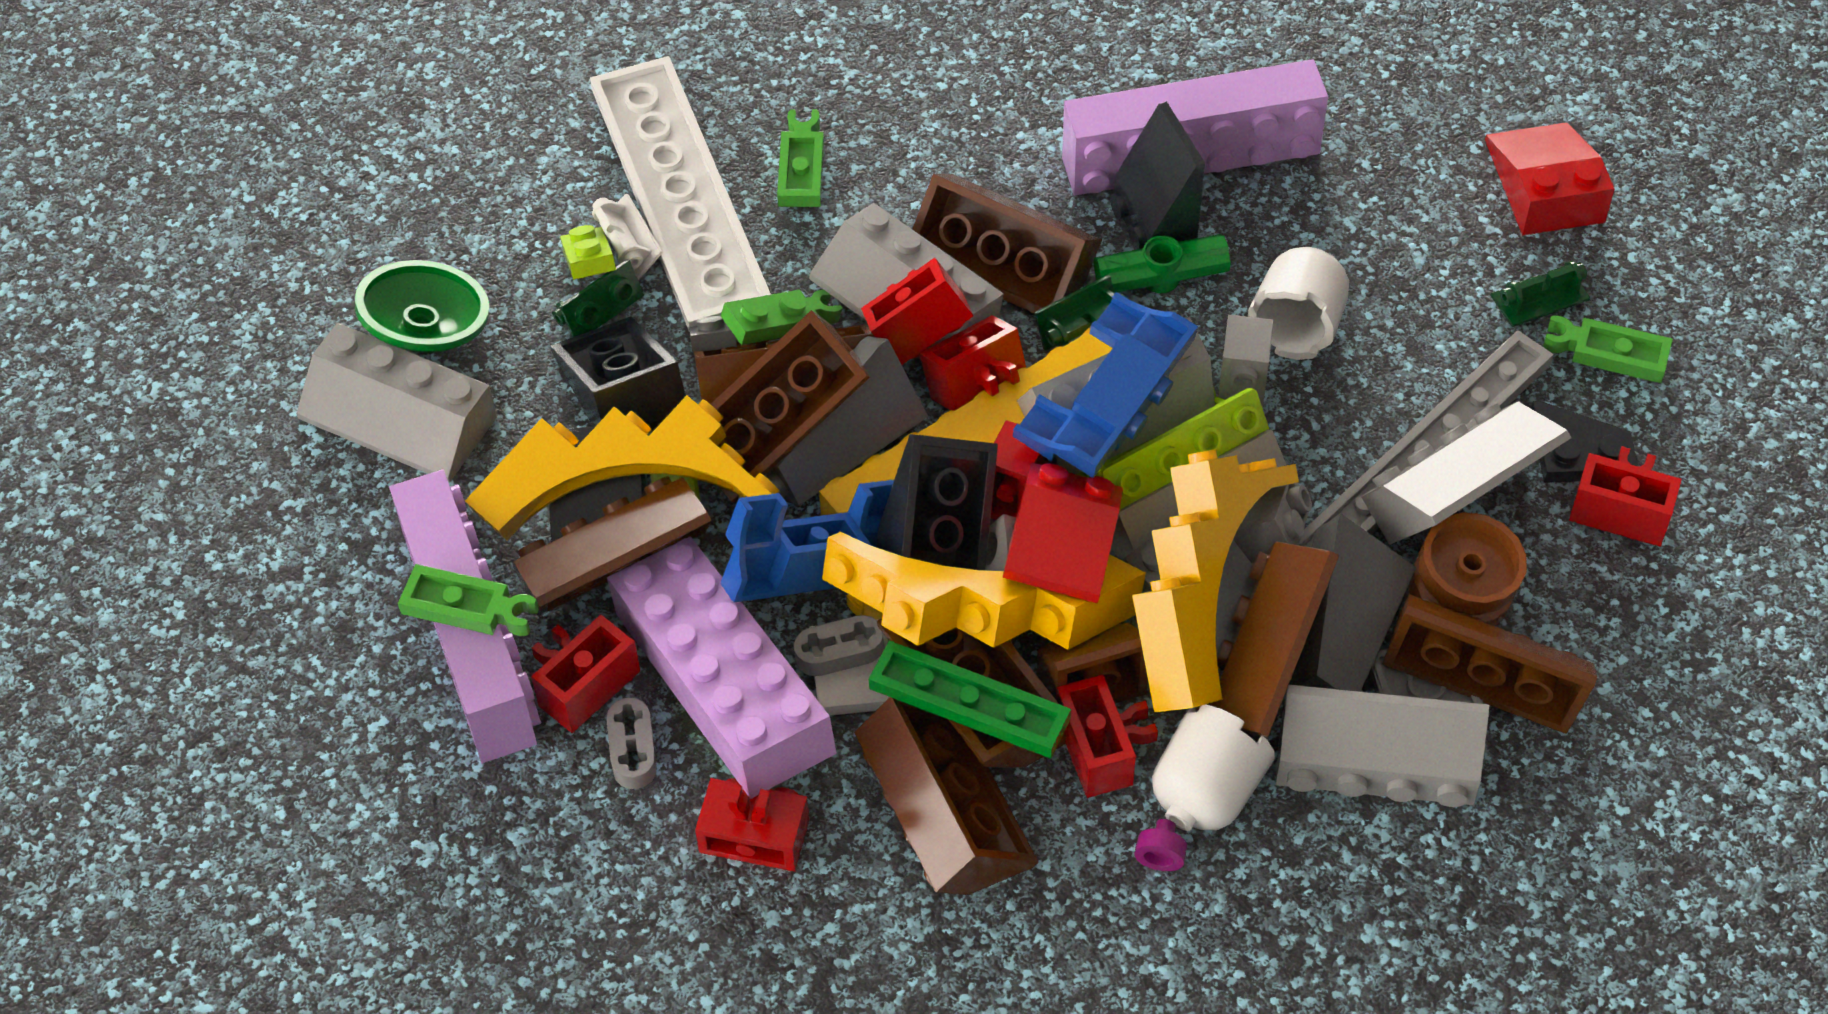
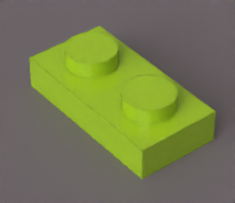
M591 225L579 226L571 229L568 235L560 236L563 253L573 280L616 270L613 253L602 227L594 228Z

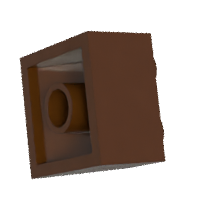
M1130 623L1114 626L1069 650L1054 642H1050L1045 647L1037 649V676L1055 700L1057 687L1099 675H1104L1115 703L1147 694L1148 677L1139 629Z

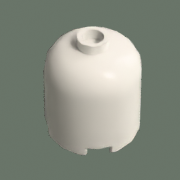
M1312 247L1289 249L1275 259L1248 309V317L1274 320L1271 345L1276 347L1275 354L1294 360L1313 359L1317 357L1319 350L1331 345L1348 300L1349 279L1345 269L1334 256L1321 249Z
M1207 704L1202 705L1198 712L1193 708H1188L1152 775L1153 793L1161 806L1167 811L1165 813L1166 819L1173 821L1176 827L1185 831H1190L1192 827L1200 830H1219L1231 824L1239 815L1275 759L1274 750L1266 738L1261 736L1256 743L1250 736L1240 730L1245 722L1223 709Z

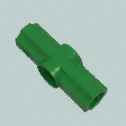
M1221 234L1180 242L1173 237L1165 235L1150 238L1142 249L1094 257L1093 261L1096 281L1107 275L1111 276L1114 293L1144 287L1155 293H1168L1173 291L1181 280L1229 272L1231 265L1228 244L1225 236H1221Z

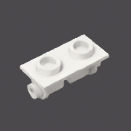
M625 194L618 203L604 197L597 199L593 203L592 215L596 221L600 222L599 224L618 255V261L621 264L627 259L630 260L639 280L663 252L629 194Z

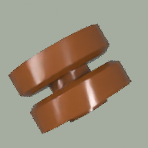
M1463 512L1451 515L1439 524L1431 527L1414 564L1416 569L1409 582V594L1421 599L1432 600L1442 607L1466 616L1478 617L1487 624L1496 626L1503 621L1527 573L1526 553L1519 538L1504 523L1484 514Z

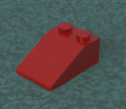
M1567 122L1486 135L1485 142L1522 236L1606 222L1615 188L1602 157Z
M1031 462L1018 506L1002 578L1098 603L1119 515L1123 487L1116 486L1110 480L1103 477L1087 478L1069 473L1065 468L1056 464L1046 463L1040 465Z

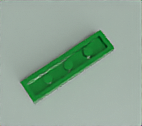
M890 640L868 679L870 690L1051 759L1071 719V709Z

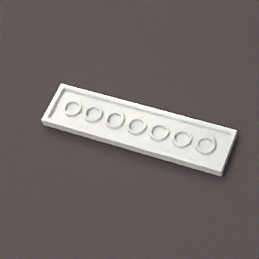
M667 56L590 77L593 94L644 221L663 252L659 258L688 330L689 327L698 326L697 320L700 318L721 316L725 302L771 295L670 57Z

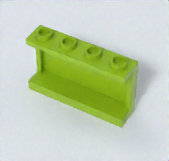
M1246 388L1226 400L1217 397L1214 391L1215 406L1152 440L1106 460L1096 476L1106 478L1114 485L1123 487L1120 510L1171 483L1173 480L1170 468L1189 464L1188 454L1216 449L1217 457L1268 430L1269 426L1257 391L1252 388ZM1080 472V473L1076 474V475L1084 476V477H1087V478L1090 477L1089 475L1085 474L1084 472Z

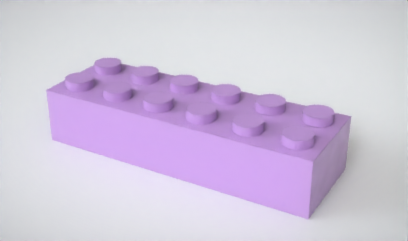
M1312 59L1064 101L1062 160L1073 195L1076 196L1114 189L1116 173L1160 103L1167 101L1205 162V174L1320 154L1328 94L1316 63Z
M444 469L389 486L414 566L419 564L493 581L485 557L482 558L473 523L468 519L467 508L458 484L449 486ZM433 622L481 763L537 745L533 726L541 724L534 702L535 698L526 671L523 672L520 663L521 659L513 634L509 633L506 625L497 624L494 634L490 635Z
M691 536L607 577L617 616L732 775L743 786V790L750 799L759 795L760 789L769 790L837 754L829 714L743 603H733L720 584L722 576Z

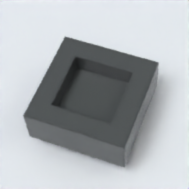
M721 316L700 318L697 320L698 326L689 327L693 353L696 351L719 350L731 346L737 347L735 335Z

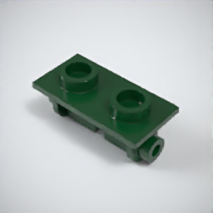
M625 260L616 267V270L607 272L565 302L559 301L556 304L557 309L552 312L555 321L560 326L567 324L572 337L599 328L642 298L644 292L630 260Z
M1568 261L1563 267L1548 271L1547 274L1537 275L1517 283L1515 281L1508 282L1504 289L1492 292L1490 296L1511 327H1515L1589 301L1590 296L1581 285L1582 280L1587 278V270L1581 262Z
M1107 275L1034 312L1042 347L1045 351L1057 345L1064 347L1068 344V341L1082 335L1091 327L1094 321L1100 318L1111 303L1112 296L1114 295L1111 276Z

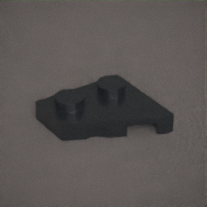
M1533 401L1532 410L1565 428L1572 437L1539 459L1544 483L1581 481L1589 453L1617 460L1621 446L1630 448L1628 461L1631 465L1638 466L1631 431L1542 401Z

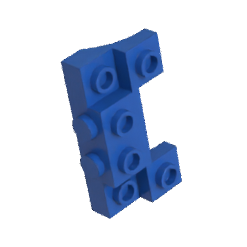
M1115 292L1111 303L1100 318L1092 323L1089 334L1113 349L1076 397L1072 410L1062 407L1039 394L1034 406L1020 425L1017 424L1014 427L1012 437L1050 461L1057 455L1094 478L1114 449L1118 451L1127 437L1133 441L1137 438L1148 420L1145 412L1150 405L1155 403L1159 406L1164 401L1173 386V381L1169 379V375L1195 340L1198 326L1176 312L1151 309Z
M894 480L859 484L850 508L846 513L784 520L788 504L780 493L738 498L725 533L734 548L720 584L733 603L837 588L822 579L827 538L842 532L870 546L876 547L878 527Z

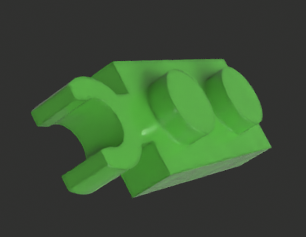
M790 109L787 115L789 131H781L777 190L778 207H821L824 132H819V112L817 109H812L811 119L806 122H800L796 120L795 109Z
M800 290L725 302L721 318L740 344L744 345L782 338L811 310L831 325L839 321L843 308L841 305L828 306L831 295L825 290L815 291L812 297L807 298Z
M1551 316L1547 331L1561 336L1547 333L1543 347L1551 353H1562L1567 350L1574 352L1572 360L1574 363L1662 383L1673 339L1589 318H1583L1582 325L1579 327L1573 325L1565 317Z
M415 564L398 602L400 612L403 615L490 635L494 634L497 624L506 625L507 629L514 635L528 636L530 633L528 620L517 618L516 616L522 612L537 614L539 611L537 599L531 595L518 594L509 598L510 594L507 584Z

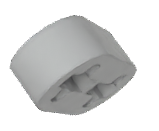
M865 615L810 627L803 630L794 642L796 665L803 673L811 676H822L876 661L884 649L883 633L877 626V620ZM864 634V637L869 640V644L861 646L860 642L855 639V636ZM818 646L823 656L814 657L812 652H809V647Z
M623 698L612 704L607 712L610 760L615 780L625 788L639 789L653 781L657 770L652 721L648 706L643 701L636 698ZM634 716L635 734L626 736L624 727L625 717ZM637 751L640 762L639 769L635 771H629L628 752Z

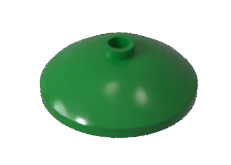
M408 260L384 265L366 275L356 289L355 312L362 326L379 340L410 352L435 353L457 348L477 337L488 321L489 300L482 286L474 278L457 268L432 261Z

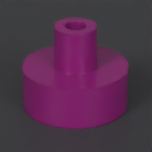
M1159 819L1155 829H1146L1139 833L1134 856L1139 863L1148 868L1160 871H1176L1184 865L1187 842L1175 833L1176 824L1173 821Z

